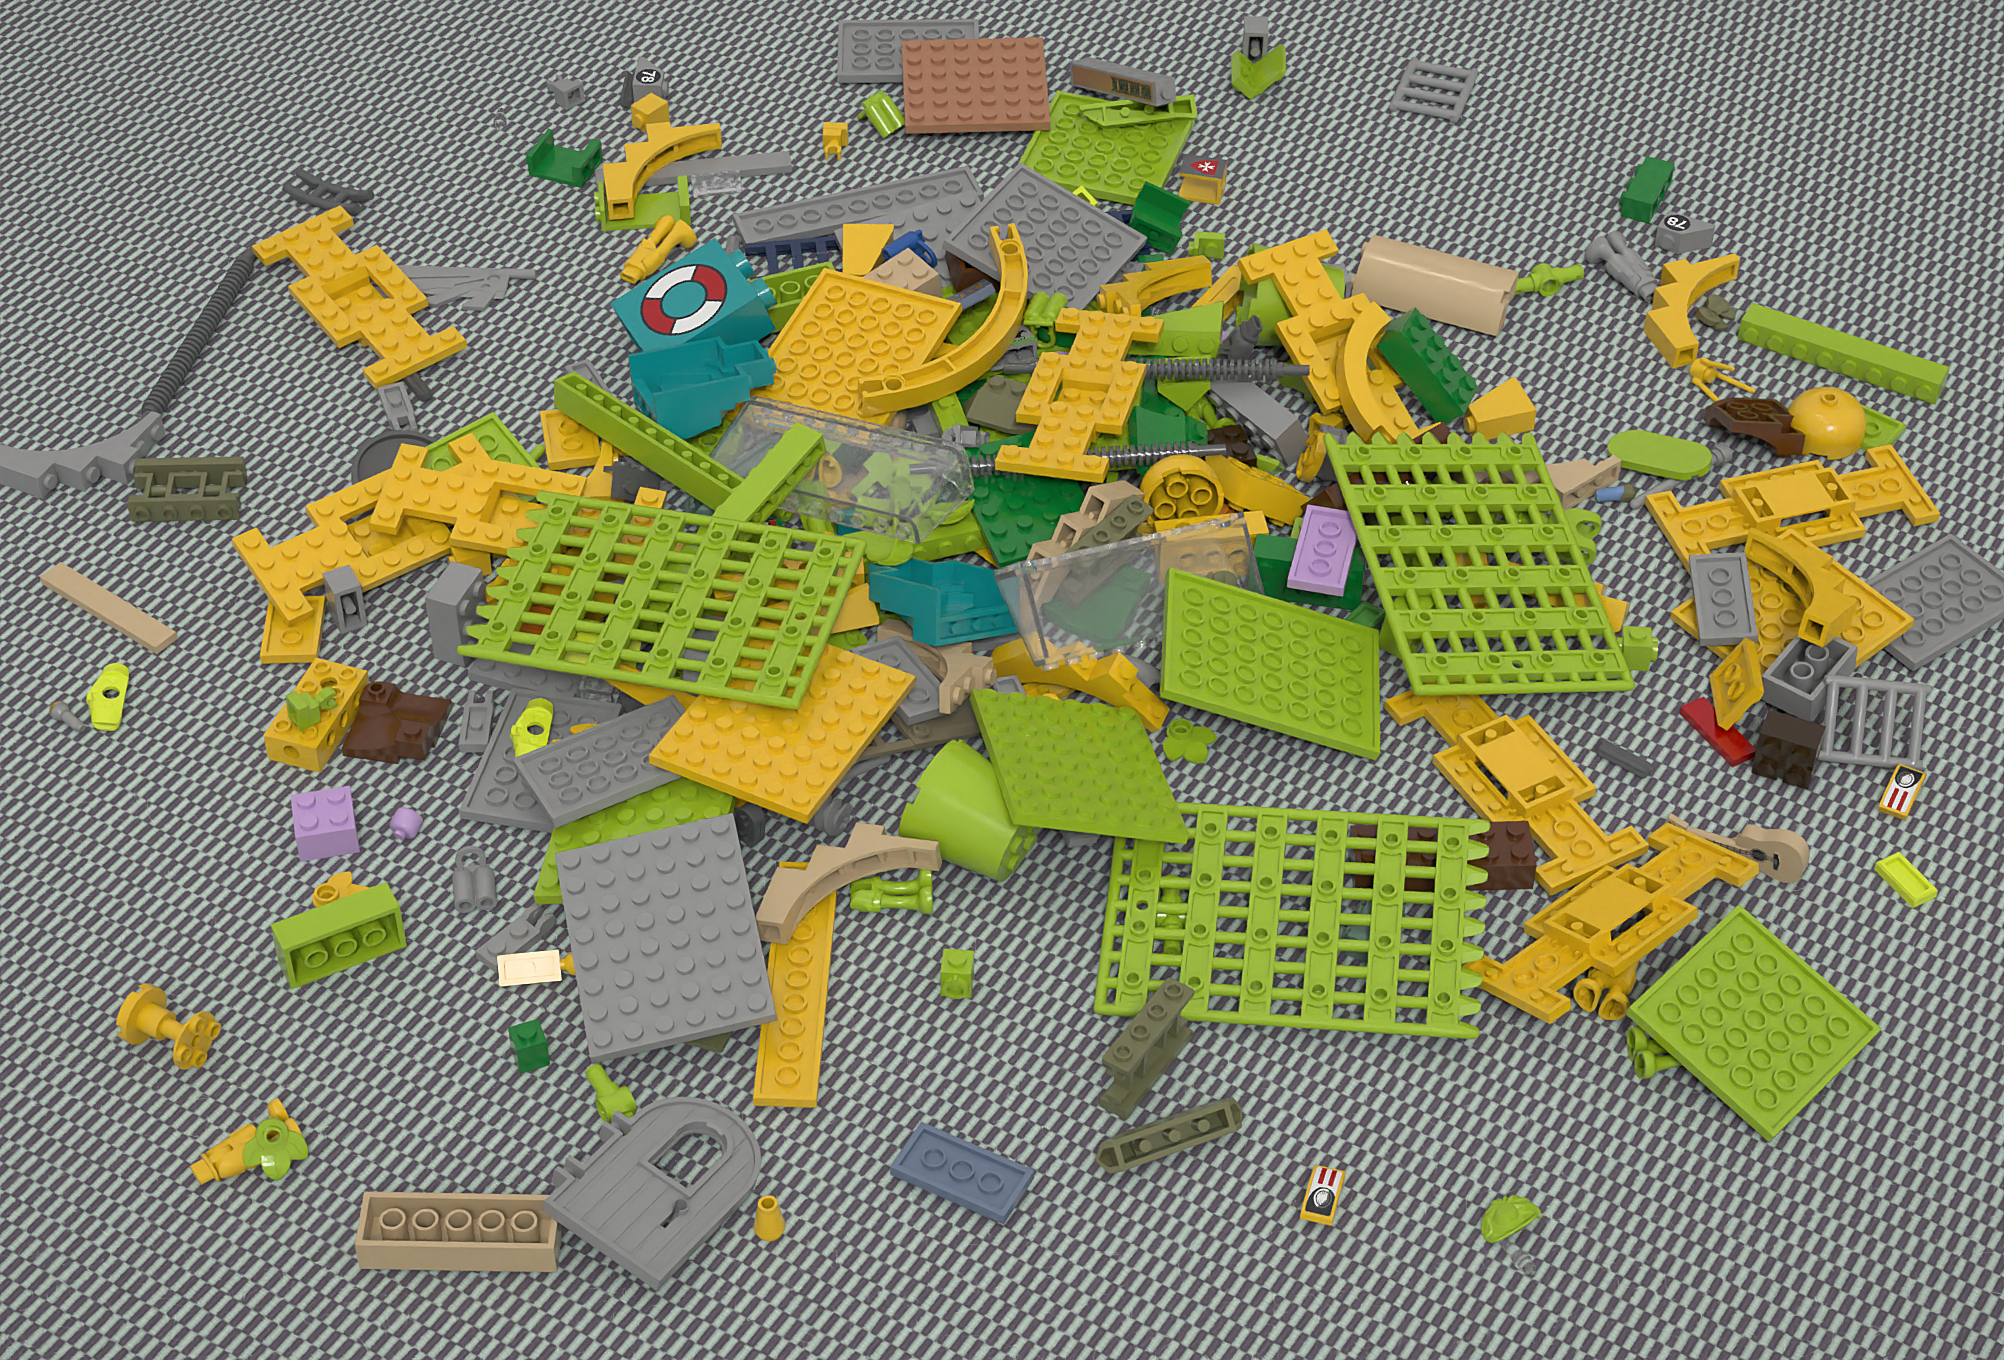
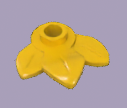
M341 872L331 876L327 883L316 887L312 895V902L314 907L317 908L366 890L369 887L352 884L351 872Z

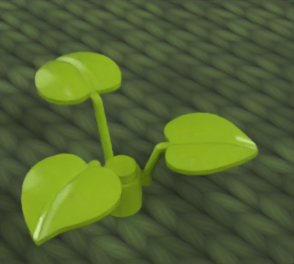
M898 477L889 481L891 501L872 500L861 496L857 505V517L860 523L880 525L888 519L895 518L894 544L881 543L871 547L867 552L868 561L873 564L894 566L910 560L914 553L913 546L910 544H900V514L902 511L910 509L913 501L922 515L929 516V521L934 524H952L962 520L973 508L975 501L937 502L928 505L925 509L918 498V492H912L911 481L906 477Z

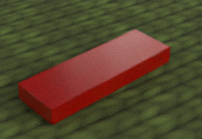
M1704 696L1681 706L1679 714L1732 767L1755 757L1756 748L1733 725L1728 730L1718 725L1715 707Z

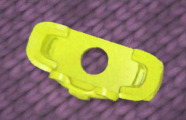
M112 663L106 665L86 695L92 725L98 730L115 731L120 726L127 686L129 684V669L123 664ZM113 689L119 692V696L109 699L103 696V692Z
M543 698L529 701L515 725H512L510 738L513 743L512 750H515V758L547 745L553 719V704ZM537 725L542 727L544 732L539 735H533L527 731V728Z

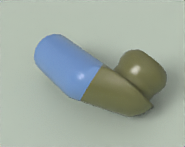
M1623 484L1622 486L1596 489V496L1598 502L1618 501L1628 503L1635 498L1636 492L1633 485Z

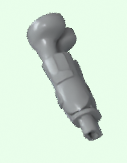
M1612 231L1607 235L1606 239L1600 236L1588 246L1584 256L1589 263L1597 264L1604 259L1607 261L1606 270L1614 279L1620 281L1637 297H1643L1646 301L1653 299L1655 288L1658 287V281L1654 278L1651 269L1645 264L1637 251L1631 248L1628 249L1626 238L1622 233Z

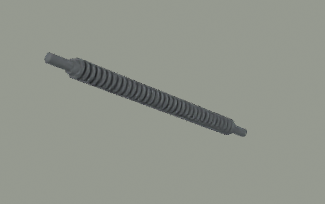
M252 243L245 255L236 258L143 403L142 416L138 422L151 411L162 415L253 271L252 261L256 255L253 253L252 246L257 243Z
M1036 358L1035 361H1030V363H1004V374H1030V377H1032L1039 358ZM1140 359L1139 363L1145 364V360ZM1151 359L1146 361L1147 380H1151L1152 375L1154 380H1158L1159 375L1161 380H1165L1166 375L1168 380H1172V375H1174L1175 380H1179V375H1181L1182 380H1186V375H1188L1189 380H1193V375H1195V380H1200V375H1202V380H1207V375H1209V380H1214V375H1216V380H1221V375H1223V380H1228V375H1230V380H1235V375H1237V380L1242 381V375H1244V380L1249 381V375H1251V380L1256 381V375H1258V380L1263 381V375H1265V380L1270 381V375H1272V380L1277 381V378H1283V375H1310V365H1283V362H1277V359H1273L1272 365H1270V359H1266L1265 365H1263V359H1259L1258 365H1256V359H1252L1251 365H1249V359H1245L1244 364H1242V359H1238L1237 364H1235V359H1231L1230 364H1228V359H1224L1223 364H1221V359H1217L1216 364H1214V359H1210L1209 364H1207V359H1203L1202 364H1200V359H1196L1195 364H1193V359H1189L1188 364L1186 359H1182L1181 364L1179 359H1175L1174 364L1172 359H1168L1167 364L1165 359H1161L1160 364L1158 359H1154L1153 364Z
M1180 441V447H1178L1177 442H1173V447L1171 448L1170 442H1166V448H1164L1163 443H1159L1156 449V443H1152L1151 449H1149V444H1144V449L1142 450V445L1137 444V450H1135L1134 445H1130V450L1128 451L1127 445H1123V451H1120V446H1116L1114 452L1113 446H1108V452H1106V447H1101L1100 453L1098 447H1094V453L1089 448L1086 455L1109 458L1110 468H1114L1115 462L1117 468H1121V462L1124 463V467H1128L1129 461H1131V467L1136 466V461H1138V466H1143V460H1145L1146 466H1150V460H1152L1154 465L1158 459L1161 460L1178 454L1192 455L1198 458L1201 456L1226 455V445L1198 446V443L1187 441V446L1185 447V442ZM993 454L994 460H991L990 455H986V460L984 461L983 455H979V461H976V456H972V461L969 462V456H965V462H962V457H957L958 462L955 463L954 457H950L951 463H947V458H943V461H937V464L910 466L911 477L938 475V478L944 477L945 480H949L948 474H951L952 479H956L957 473H959V479H963V473H966V478H970V473L972 472L973 478H977V472H980V477H985L984 472L986 471L988 477H992V471L995 472V476H999L1000 470H995L997 454ZM1002 471V476H1006V471Z

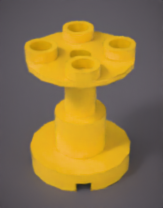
M143 983L138 986L142 990L138 993L132 991L119 1010L116 1025L121 1027V1032H117L118 1037L131 1045H140L150 1037L159 1041L169 1038L175 1041L173 1048L174 1065L181 1070L192 1067L201 1068L207 1060V1051L212 1041L220 1033L221 1024L216 1022L215 1017L208 1011H200L193 1015L185 1024L176 1021L174 1012L166 1009L167 998L161 988L151 983Z

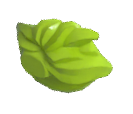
M1504 1195L1502 1199L1497 1198L1491 1202L1482 1218L1481 1233L1483 1239L1494 1243L1523 1230L1536 1218L1540 1219L1542 1217L1541 1211L1531 1200L1518 1195H1511L1509 1198Z

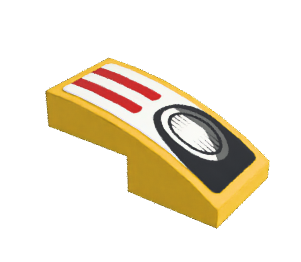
M1898 764L1880 801L1878 811L1906 821L1914 801L1917 800L1927 773Z
M1314 1165L1300 1219L1332 1226L1338 1208L1339 1197L1345 1182L1346 1171Z

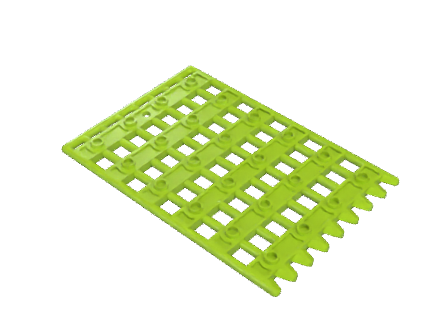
M1351 432L1347 436L1346 444H1339L1330 433H1326L1323 436V442L1415 695L1632 691L1635 688L1633 677L1532 433H1525L1522 436V444H1515L1505 432L1498 435L1497 444H1491L1480 432L1473 435L1472 444H1466L1456 432L1448 435L1447 444H1441L1430 432L1423 435L1422 444H1415L1405 432L1398 435L1397 444H1390L1380 432L1372 436V444H1365L1355 432ZM1487 471L1491 484H1478L1474 472ZM1498 471H1512L1516 484H1503ZM1523 471H1537L1541 484H1528ZM1346 472H1360L1365 485H1351ZM1372 472H1386L1390 484L1376 485ZM1398 472H1411L1415 484H1402ZM1423 472H1437L1441 484H1427ZM1448 472H1462L1466 484H1453ZM1514 511H1528L1532 524H1519ZM1539 511H1553L1558 524H1544ZM1387 512H1401L1405 525H1391ZM1413 512H1426L1431 525H1417ZM1438 512H1452L1457 525H1443ZM1464 512H1477L1482 525H1468ZM1489 512H1503L1507 524H1494ZM1361 513H1375L1380 526H1366ZM1505 552H1519L1524 566H1510ZM1531 552H1544L1549 565H1535ZM1556 552H1569L1574 565H1561ZM1428 553H1442L1447 567H1433ZM1454 553H1468L1472 566H1458ZM1480 553H1493L1498 566H1484ZM1376 554H1390L1395 567H1380ZM1402 554H1416L1421 567H1407ZM1561 593L1566 607H1552L1547 594ZM1573 593H1586L1591 607H1578ZM1495 594H1509L1514 608H1500ZM1521 594H1535L1540 608H1526ZM1432 595L1436 609L1422 610L1418 596ZM1444 595H1458L1463 609H1448ZM1470 595H1484L1488 609H1475ZM1391 596H1406L1410 610H1396ZM1603 635L1608 649L1595 650L1590 636ZM1552 636L1557 650L1543 651L1538 637ZM1564 636H1578L1583 650H1569ZM1500 637L1505 652H1491L1486 638ZM1512 637H1526L1531 651H1517ZM1447 638L1453 653H1438L1433 639ZM1460 638H1474L1479 652H1465ZM1407 639H1421L1426 653H1412ZM1513 664H1518L1521 668H1516ZM1610 678H1621V680H1607V679H1610ZM1581 679H1595V681H1581ZM1529 680H1543V682H1529ZM1480 681H1490L1491 683H1476V682H1480ZM1502 681H1517V682L1503 683ZM1449 682H1464V684H1450Z
M542 490L537 492L536 500L547 504V508L526 511L527 519L538 523V526L516 530L517 537L529 542V544L521 547H510L506 550L508 557L519 561L518 565L497 567V575L509 580V583L507 585L487 586V594L498 599V604L479 605L476 608L478 615L489 619L488 624L466 626L467 634L479 639L478 643L458 645L456 650L461 656L796 710L802 703L866 550L867 543L863 539ZM580 508L602 511L598 519L577 516ZM633 516L655 519L651 527L630 524ZM686 524L708 527L705 535L683 532ZM571 526L593 529L589 538L567 535ZM740 532L762 535L759 544L736 540ZM624 534L646 538L642 546L620 543ZM793 540L816 543L813 552L790 548ZM677 543L699 546L696 554L674 551ZM562 545L583 548L579 557L558 554ZM847 548L853 549L850 558L844 557ZM731 551L754 554L750 563L728 559ZM615 553L637 557L633 565L611 562ZM785 559L808 563L805 571L781 568ZM668 562L691 565L687 574L665 570ZM552 564L574 567L570 576L548 573ZM839 568H845L842 577L836 576ZM722 570L745 573L741 582L719 579ZM605 573L627 576L624 585L602 581ZM776 579L799 582L796 591L773 587ZM659 581L682 584L678 593L655 590ZM543 583L564 587L561 595L539 592ZM831 587L837 588L834 596H828ZM713 590L736 593L733 602L710 598ZM596 592L618 595L614 604L592 601ZM768 598L791 601L788 610L764 607ZM650 600L673 604L669 613L647 609ZM533 603L555 606L551 615L529 612ZM829 607L826 615L821 616L822 608ZM704 609L727 612L724 621L701 618ZM587 611L609 615L605 624L583 620ZM800 616L806 617L804 620L796 619ZM759 618L783 621L779 630L756 627ZM641 620L663 623L660 633L637 628ZM523 623L545 626L541 635L519 632ZM814 626L820 627L817 636L811 635ZM695 629L719 632L715 641L692 638ZM577 631L599 635L595 644L573 640ZM750 638L774 641L770 650L747 647ZM631 640L654 643L650 653L628 649ZM513 642L535 646L531 655L508 652ZM806 646L812 647L809 656H803ZM686 649L710 652L706 662L683 658ZM567 651L589 655L586 664L563 660ZM741 658L765 661L762 670L738 667ZM622 660L645 664L641 673L618 669ZM797 667H803L800 677L794 676ZM677 669L700 672L697 682L675 679L674 675ZM733 678L756 682L753 691L730 688L729 686ZM789 687L795 688L791 697H785Z
M1176 802L1181 814L1198 815L1196 828L1187 827L1189 832L1188 839L1195 840L1194 853L1165 851L1166 842L1136 838L1134 849H1125L1127 837L1115 836L1093 1007L1096 1014L1136 1017L1147 1003L1148 993L1156 992L1165 981L1150 979L1151 966L1156 965L1181 967L1180 981L1178 982L1194 989V996L1181 1011V1016L1188 1019V1021L1476 1039L1479 1037V1028L1459 1021L1458 1017L1476 1014L1481 1010V1002L1479 1000L1460 994V990L1478 987L1482 984L1483 980L1481 974L1462 968L1461 964L1478 961L1484 957V950L1481 947L1464 942L1463 938L1485 932V923L1483 921L1466 916L1464 912L1481 909L1487 903V898L1484 895L1466 890V886L1483 883L1488 880V872L1486 870L1467 864L1468 860L1483 858L1489 855V846L1468 839L1469 835L1489 831L1490 822L1488 820ZM1228 817L1257 818L1256 831L1227 830ZM1288 820L1317 822V834L1287 833ZM1348 824L1378 825L1377 838L1347 837ZM1408 827L1438 829V842L1408 840ZM1226 841L1255 843L1254 856L1225 855ZM1286 845L1315 847L1314 860L1285 858ZM1346 849L1376 850L1375 864L1345 862ZM1407 852L1437 854L1436 867L1406 865ZM1124 861H1132L1131 874H1122ZM1163 863L1192 865L1191 878L1162 876ZM1223 866L1253 868L1251 882L1222 880ZM1284 870L1313 872L1312 885L1282 884ZM1344 874L1374 875L1373 889L1343 887ZM1405 877L1435 879V893L1404 891ZM1121 886H1129L1127 900L1119 899ZM1160 888L1189 890L1188 903L1159 902ZM1221 892L1250 893L1249 907L1219 905ZM1281 895L1311 897L1310 911L1280 909ZM1342 899L1372 901L1371 915L1341 913ZM1145 903L1148 905V908L1139 910L1137 906ZM1403 903L1434 905L1433 918L1402 917ZM1118 911L1126 912L1124 925H1116ZM1157 914L1187 915L1185 929L1156 927ZM1218 917L1248 919L1246 933L1217 931ZM1279 921L1309 923L1308 937L1278 935ZM1340 925L1370 927L1369 940L1339 939ZM1401 929L1432 930L1431 944L1402 943ZM1114 937H1123L1121 951H1113ZM1154 940L1184 941L1183 954L1153 953ZM1215 943L1245 945L1244 959L1214 957ZM1276 948L1307 949L1306 962L1275 961ZM1338 951L1368 953L1367 967L1337 965ZM1400 955L1430 956V971L1399 969ZM1111 963H1120L1118 977H1110ZM1213 969L1243 971L1241 985L1211 983ZM1274 973L1304 975L1303 989L1273 987ZM1336 977L1366 979V992L1335 991ZM1398 981L1429 983L1428 997L1397 995ZM1108 989H1117L1115 1004L1106 1003ZM1210 995L1240 997L1239 1012L1209 1010ZM1272 999L1302 1001L1301 1016L1271 1014ZM1334 1003L1365 1005L1364 1019L1333 1018ZM1396 1007L1427 1009L1426 1024L1395 1022Z

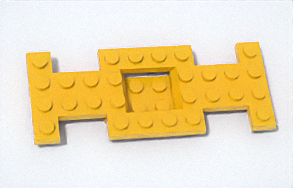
M341 205L252 246L253 253L265 267L289 257L302 271L306 278L289 285V293L338 348L358 340L363 347L369 345L381 359L380 361L363 369L364 377L376 391H378L377 387L395 383L407 375L409 376L467 348L466 339L454 326L430 336L411 316V314L428 307V299L378 245L355 255L336 235L354 226L353 218ZM369 276L389 298H384L373 287V285L370 283Z
M1327 229L1240 258L1237 262V266L1248 285L1271 278L1293 315L1292 318L1276 323L1274 330L1294 365H1310V375L1301 377L1323 415L1337 410L1345 413L1336 383L1338 354L1343 340L1357 317L1371 304L1365 293L1342 300L1320 261L1336 256L1339 249ZM1383 333L1371 343L1368 350V355L1377 369L1371 371L1366 363L1368 385L1375 402L1383 414L1401 433L1405 432L1411 439H1414L1441 422L1418 430L1395 389L1407 384L1377 348L1379 341L1384 335ZM1372 438L1366 443L1372 444Z
M1061 308L1055 322V331L1076 333L1074 343L1068 355L1056 352H1042L1016 411V422L1036 424L1038 427L1029 448L1002 445L995 459V470L1103 483L1109 469V458L1086 455L1091 442L1096 443L1100 432L1123 434L1147 373L1146 364L1134 361L1124 362L1132 340L1159 343L1164 330V319H1156L1149 316L1138 317L1129 316L1128 314L1103 313L1102 311H1085L1076 308ZM1062 380V390L1060 392V395L1057 401L1052 403Z
M470 433L448 443V450L458 462V465L442 472L473 477L480 458H491L473 433ZM390 468L306 505L305 512L316 527L312 530L270 547L256 527L233 537L232 545L289 627L313 616V608L302 593L324 584L322 573L349 564L361 585L362 593L451 553V532L448 527L454 524L405 515L397 535L371 531L369 522L372 515L347 525L344 522L345 520L376 507L390 473ZM500 490L501 497L520 500L515 492Z
M401 443L370 519L369 527L371 531L397 535L405 515L451 523L455 525L450 536V545L507 556V548L527 546L529 542L517 537V529L538 526V523L527 519L526 511L546 509L548 505L501 497L500 490L536 496L537 492L543 490L583 497L587 486V477L480 458L473 477L424 468L429 456L428 448ZM640 487L634 504L664 509L667 492ZM580 508L577 516L598 519L602 511ZM633 516L630 524L651 527L655 519ZM571 526L567 535L589 538L593 529ZM624 534L620 543L642 546L646 538ZM562 545L558 554H566L569 546ZM617 554L614 562L633 565L637 557ZM612 574V575H614V576H620V577H625V578H627V576H625V575Z
M1891 444L1867 449L1865 458L1872 466L1869 469L1838 475L1833 467L1824 468L1819 460L1720 480L1719 489L1726 499L1682 508L1671 490L1646 495L1645 498L1646 507L1689 575V555L1711 554L1709 551L1711 549L1747 542L1749 532L1754 528L1776 538L1789 528H1793L1815 546L1821 547L1865 537L1866 528L1859 519L1862 517L1902 509L1913 526L1937 522L1940 517V512ZM1823 510L1826 513L1825 518L1780 527L1781 519Z
M1480 681V682H1476V683H1491V682H1490V681ZM1449 682L1450 684H1464V682ZM1413 689L1385 700L1384 709L1399 726L1425 717L1451 746L1434 754L1432 763L1483 820H1488L1489 822H1529L1531 837L1552 859V861L1536 867L1535 879L1550 896L1583 882L1606 865L1614 868L1648 853L1649 844L1632 825L1607 836L1579 806L1578 803L1595 796L1596 786L1529 714L1514 721L1507 714L1498 717L1479 695L1417 696L1414 694ZM1483 764L1508 791V799L1499 792L1478 767Z
M1667 822L1647 836L1649 846L1661 851V853L1646 864L1637 868L1627 863L1618 870L1608 865L1604 866L1523 923L1525 933L1538 939L1504 964L1484 955L1481 960L1468 962L1462 968L1482 975L1483 980L1482 984L1478 986L1479 988L1551 1024L1572 1009L1570 998L1556 991L1591 966L1615 978L1698 918L1697 907L1683 900L1715 877L1741 887L1759 874V863ZM1638 911H1645V918L1611 941L1610 931Z

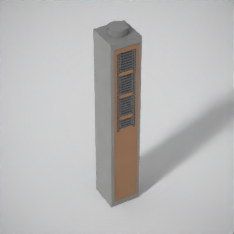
M1090 57L1069 62L1072 86L1154 106L1176 101L1175 77Z

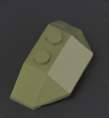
M994 375L962 404L967 421L1009 434H1023L1036 430L1038 427L1036 424L1016 422V411L1028 384Z

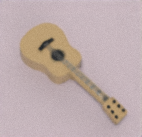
M1672 813L1667 817L1668 823L1759 863L1760 871L1783 883L1797 882L1809 863L1810 852L1808 844L1799 834L1790 830H1770L1749 824L1744 827L1741 834L1734 838H1728L1691 827L1689 823Z

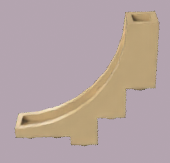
M887 619L877 628V641L899 635L926 667L942 681L939 685L940 713L951 714L971 694L972 689H989L996 681L997 673L996 669L993 668V658L974 655L972 653V643L970 642L932 646L914 641L913 628L901 620Z

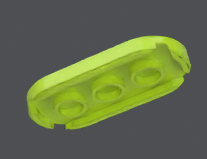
M1628 430L1616 434L1608 442V456L1615 455L1621 460L1620 467L1686 481L1691 480L1692 476L1698 475V478L1704 476L1712 467L1711 451L1703 444L1643 430Z

